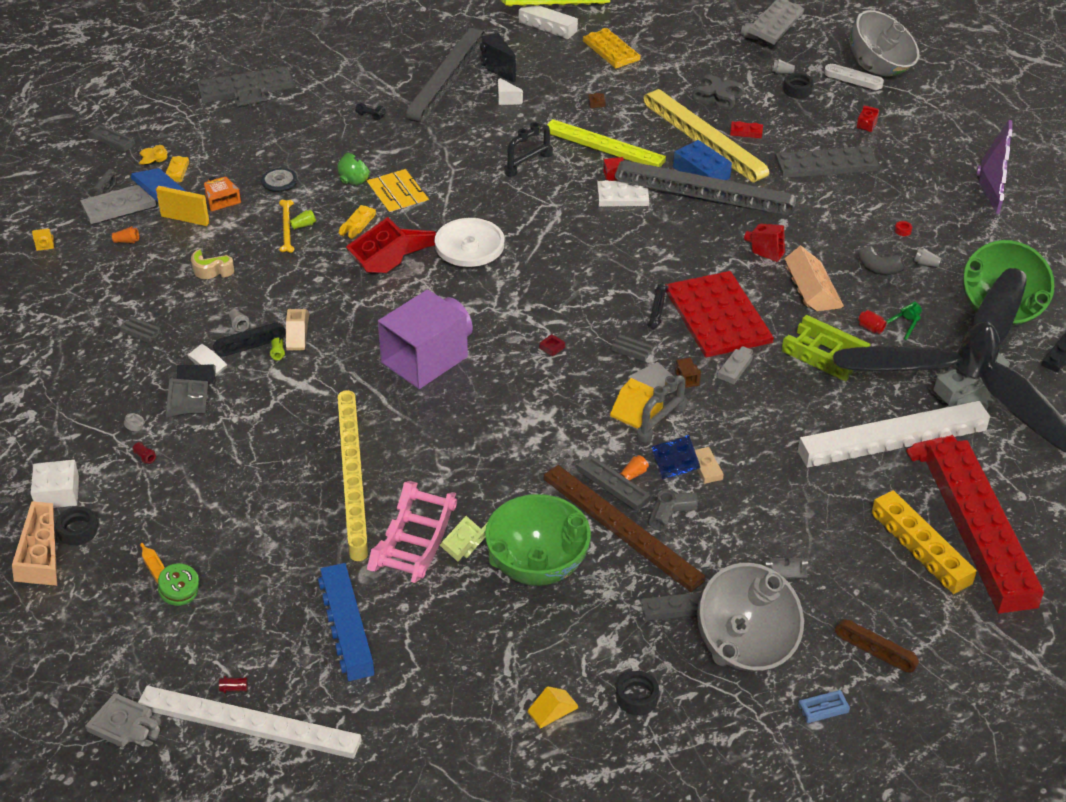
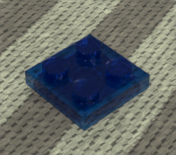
M689 435L651 446L662 480L701 468Z

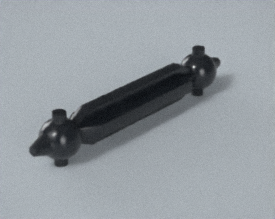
M664 282L658 284L655 289L656 294L650 316L651 319L647 323V326H650L652 330L659 327L660 323H662L660 318L666 295L665 292L669 288Z

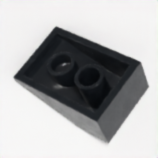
M499 33L481 36V64L488 71L511 82H516V55Z

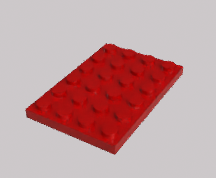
M731 271L665 284L669 286L666 291L667 295L705 358L734 352L735 349L740 350L742 346L752 348L773 343V335Z

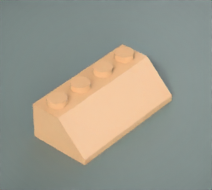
M801 245L785 258L786 268L793 275L792 280L798 285L797 290L803 296V302L808 308L812 307L816 311L839 309L844 306L819 259Z

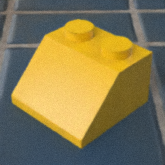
M630 378L621 388L610 417L637 429L642 427L643 409L647 401L653 396L654 388ZM663 402L654 405L650 413V419L663 408Z

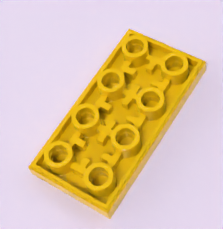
M603 28L601 31L591 32L583 36V42L615 69L640 60L641 56L608 28Z

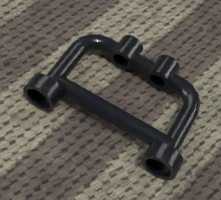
M533 122L530 124V130L524 128L518 130V136L513 138L508 145L507 165L504 166V174L506 176H516L517 165L539 153L542 157H551L553 155V147L550 145V128L547 124ZM544 130L542 145L514 159L516 144L526 142L530 136H538L540 131Z

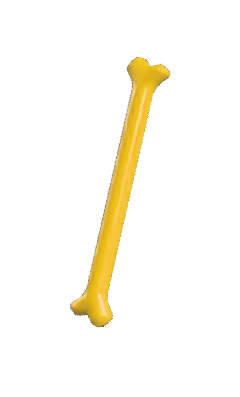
M292 200L279 201V205L283 207L284 245L279 248V251L282 253H292L294 251L290 241L289 207L294 204Z

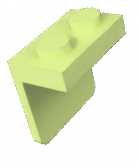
M465 516L442 541L440 546L457 561L463 556L468 558L486 537L487 523L481 529Z

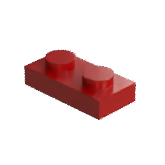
M732 121L730 136L762 139L763 124Z

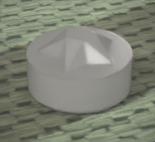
M135 413L127 414L124 420V426L131 431L142 430L145 423L143 417Z

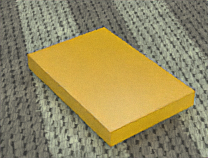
M162 186L156 188L161 217L203 226L209 224L205 195Z

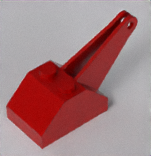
M387 217L347 245L346 249L366 272L387 273L401 263L403 255L434 246L436 232L400 229Z

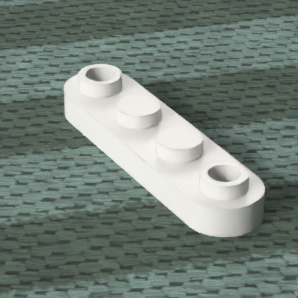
M836 64L825 66L824 74L829 78L867 87L874 91L883 87L884 80L879 76Z

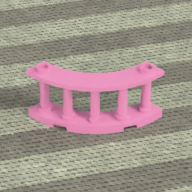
M404 482L397 510L400 511L397 520L392 519L386 531L387 539L385 541L381 540L377 546L371 549L367 570L375 572L381 567L387 566L412 573L411 582L416 583L420 578L423 579L441 543L451 511H454L456 508V493H448L446 498L419 491L417 488L418 483ZM419 499L444 506L440 520L412 514L410 509L413 500ZM410 521L436 528L432 539L428 540L404 533L405 523ZM404 541L426 547L427 549L422 556L397 550L395 546L397 542ZM392 557H395V558L402 559V560H405V561L413 562V563H415V565L408 564V563H404V562H401V561H397V560H394V559H391V558H392Z

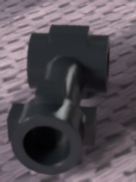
M363 103L357 104L355 108L356 113L360 115L365 113L371 114L375 120H380L386 112L383 106L373 109L366 107Z

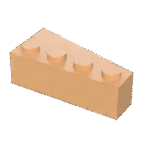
M31 502L12 563L14 582L57 586L53 503Z

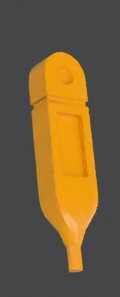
M141 543L143 561L158 583L159 575L165 567L156 552Z

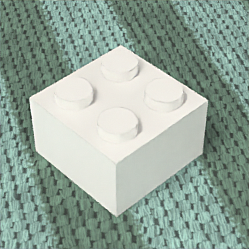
M75 460L33 464L31 496L34 502L53 503V508L77 506L79 474Z

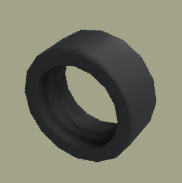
M791 73L785 77L783 91L789 97L800 99L812 94L813 79L809 75Z
M81 506L68 508L61 512L55 523L59 539L68 545L85 544L94 538L98 530L94 513L89 508ZM73 522H89L86 525V527L82 528L81 530H65V528Z
M631 671L619 678L616 685V701L623 711L632 715H645L656 708L659 700V684L652 675L643 671ZM631 686H642L650 691L651 696L644 700H633L627 697L624 691Z

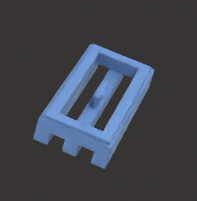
M841 690L803 699L798 703L799 708L802 709L803 716H806L805 720L807 723L849 713L850 710ZM820 704L819 706L808 708L809 706Z

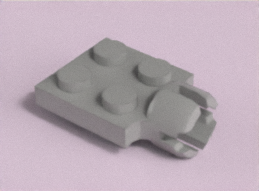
M116 693L110 697L85 725L87 732L122 748L129 742L149 747L153 742L147 740L146 737L156 741L160 732V728L157 725L158 722L149 718L152 715L150 708Z

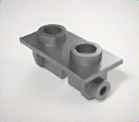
M769 557L768 560L763 561V566L771 568L784 578H808L806 569L808 567V559L803 557L789 558L788 561H785V558Z

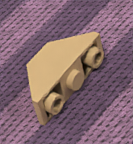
M307 309L287 310L286 350H305L309 311Z

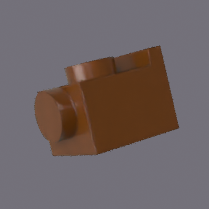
M691 357L676 360L675 374L676 376L682 375L685 378V388L700 386L701 370L697 368L696 364H693Z

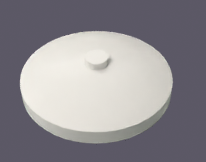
M478 218L457 219L445 224L438 230L435 236V249L442 259L451 264L466 267L480 266L500 256L504 249V234L498 226L487 220Z

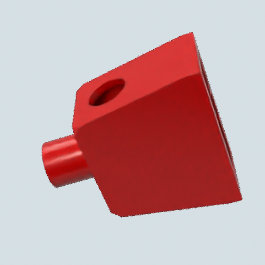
M758 224L752 232L746 231L744 240L752 242L753 253L776 262L785 254L784 225Z

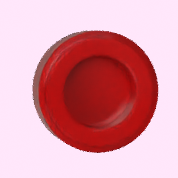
M900 221L896 223L894 231L897 235L909 236L912 233L913 227L909 222Z

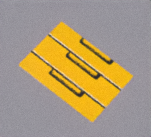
M406 169L367 180L389 212L429 200Z

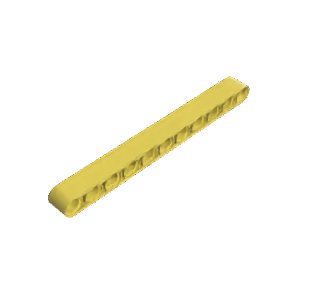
M657 89L644 95V103L647 107L694 141H701L731 161V167L751 182H757L769 175V169L763 162L663 91Z
M346 390L338 394L348 546L350 558L354 561H363L368 556L357 410L355 394L352 391Z

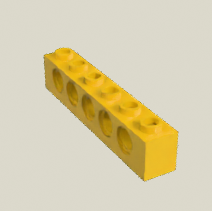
M894 490L874 499L872 514L875 519L879 520L945 588H948L955 594L973 584L977 570Z

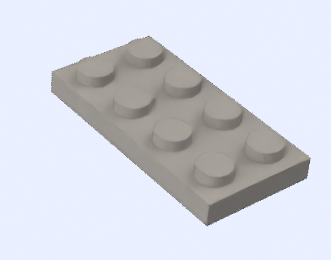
M139 185L80 200L90 224L156 206L155 199Z

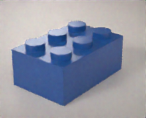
M697 140L674 151L673 168L677 171L721 180L730 179L732 162L701 141Z

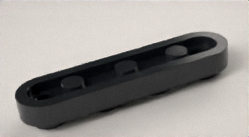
M279 322L220 338L214 342L213 349L216 355L225 357L270 344L274 338H279L280 341L285 337L286 330Z

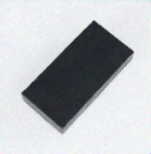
M214 364L177 365L176 379L208 381V384H215L216 366Z

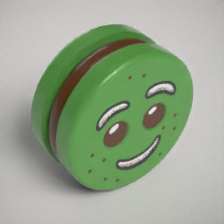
M180 563L165 567L158 578V593L161 599L175 606L190 603L198 593L199 578L196 571L192 567Z

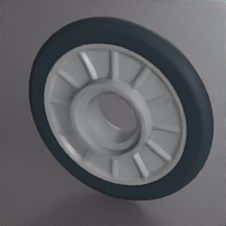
M286 168L269 170L261 178L262 185L271 191L290 189L297 182V175L292 170Z

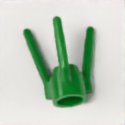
M915 301L901 308L900 313L886 320L888 324L903 315L906 319L913 320L904 340L908 339L916 323L921 319L919 315L922 312V308Z

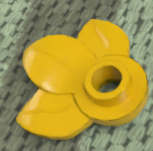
M163 145L145 148L139 153L143 157L139 164H149L153 161L162 162L167 159L168 152Z

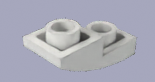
M203 344L188 354V357L196 365L214 364L216 366L215 376L227 368V364Z

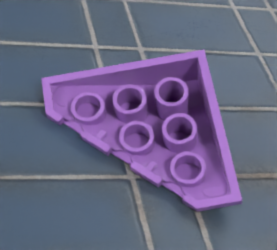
M1008 120L983 157L981 166H977L976 175H979V183L996 214H1000L1003 202L1007 160L1009 159L1010 137L1012 136V120Z

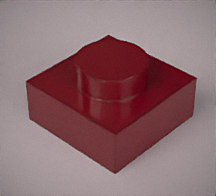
M553 334L539 343V349L551 356H555L565 348V342Z

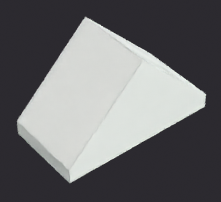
M501 78L498 79L499 105L522 104L523 90Z

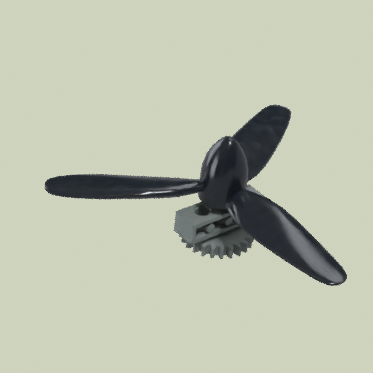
M1006 269L993 284L975 315L973 327L963 336L958 352L925 347L870 346L842 349L833 355V361L838 367L849 370L912 371L941 369L940 374L936 378L934 391L938 394V398L943 399L942 403H947L948 407L980 401L987 411V408L992 407L993 402L995 403V400H997L1030 429L1066 453V420L1029 380L1017 371L1009 368L1010 362L999 353L1000 344L1010 331L1025 291L1026 274L1019 269Z

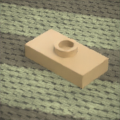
M709 447L690 452V457L704 484L723 480L724 474Z

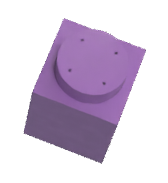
M425 290L378 320L381 363L418 389L422 388L468 357L467 337L472 333L473 325L467 310L454 298L447 297L442 299L430 290Z

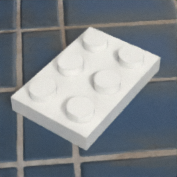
M597 181L599 206H649L648 187L620 181Z

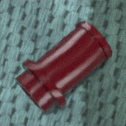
M137 442L132 447L133 453L137 454L143 463L151 464L155 461V451L148 449L142 442Z
M224 676V678H219V692H224V694L235 691L247 692V677L227 678Z

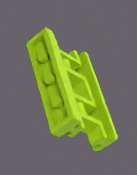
M805 315L802 318V324L798 325L797 333L800 336L798 338L791 335L786 336L783 339L782 352L843 381H847L853 370L838 367L833 361L834 353L842 349L870 347L871 344ZM822 344L832 349V351L827 353L818 347Z

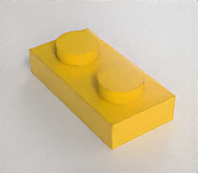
M181 156L172 157L166 174L175 182H182L189 165V158Z

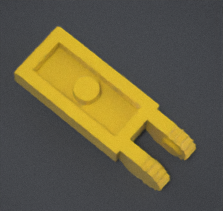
M360 205L351 217L342 224L339 234L344 236L349 231L348 237L353 239L374 218L376 209Z

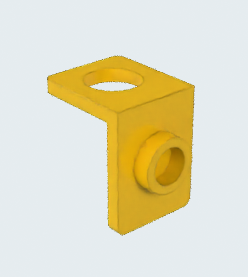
M50 229L32 231L36 251L54 248V237L51 235Z

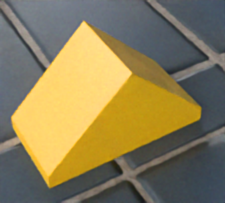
M546 687L528 709V714L541 729L578 709V705L566 690Z

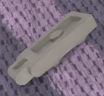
M744 346L740 350L735 349L719 370L717 378L735 384L751 363L753 350Z

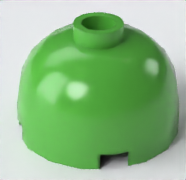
M345 153L338 163L339 179L344 184L359 185L367 180L370 176V171L361 160L357 162L353 159L355 155L351 153Z

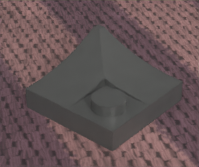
M169 378L166 417L186 413H205L208 381Z

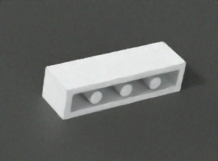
M527 4L519 9V23L569 39L577 32L578 18L532 4Z

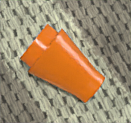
M131 226L112 233V240L114 243H135L139 241L138 229Z
M641 455L634 456L620 475L630 481L647 471L649 467L648 462Z

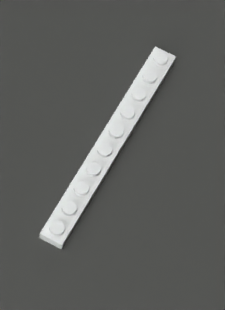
M151 686L145 688L138 702L150 708L151 712L352 759H354L361 743L360 734Z

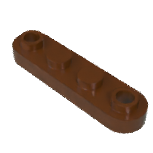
M842 619L835 627L836 634L842 640L904 672H913L919 664V660L914 652L875 634L873 631L856 624L852 620Z

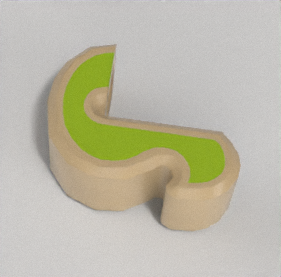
M199 249L191 256L193 272L198 278L212 279L219 274L225 278L234 273L233 259L228 255L203 259L201 249Z

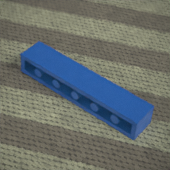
M346 563L320 568L321 577L318 578L320 590L325 592L322 593L324 606L329 607L326 610L328 622H333V626H330L332 638L338 641V643H335L337 656H342V660H339L341 672L346 673L348 681L374 676L373 660Z

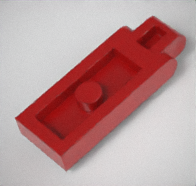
M952 434L946 437L922 441L913 444L906 452L912 461L920 460L925 462L930 444L955 442L957 440Z

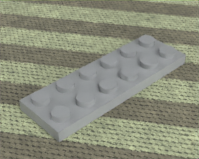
M775 0L750 26L748 33L775 45L803 14L804 8L788 0Z

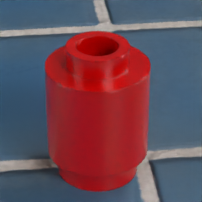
M870 310L863 311L858 318V321H860L859 325L874 334H881L887 324L883 317Z

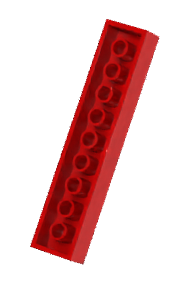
M968 440L930 444L926 463L997 613L1039 608L1044 590Z

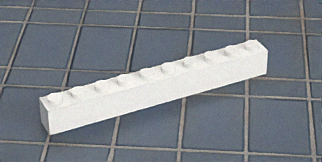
M976 401L800 437L798 453L806 467L819 466L910 447L918 442L946 437L952 434L956 437L987 430L990 416L981 402Z

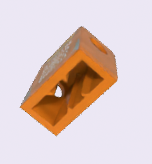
M210 177L204 183L210 211L241 203L238 187L227 177L218 179Z

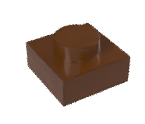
M604 93L588 94L590 108L606 107Z

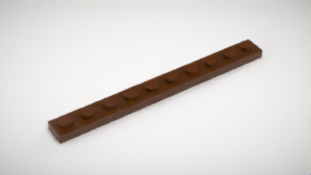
M557 465L544 474V480L689 592H692L705 582L706 576L561 466Z

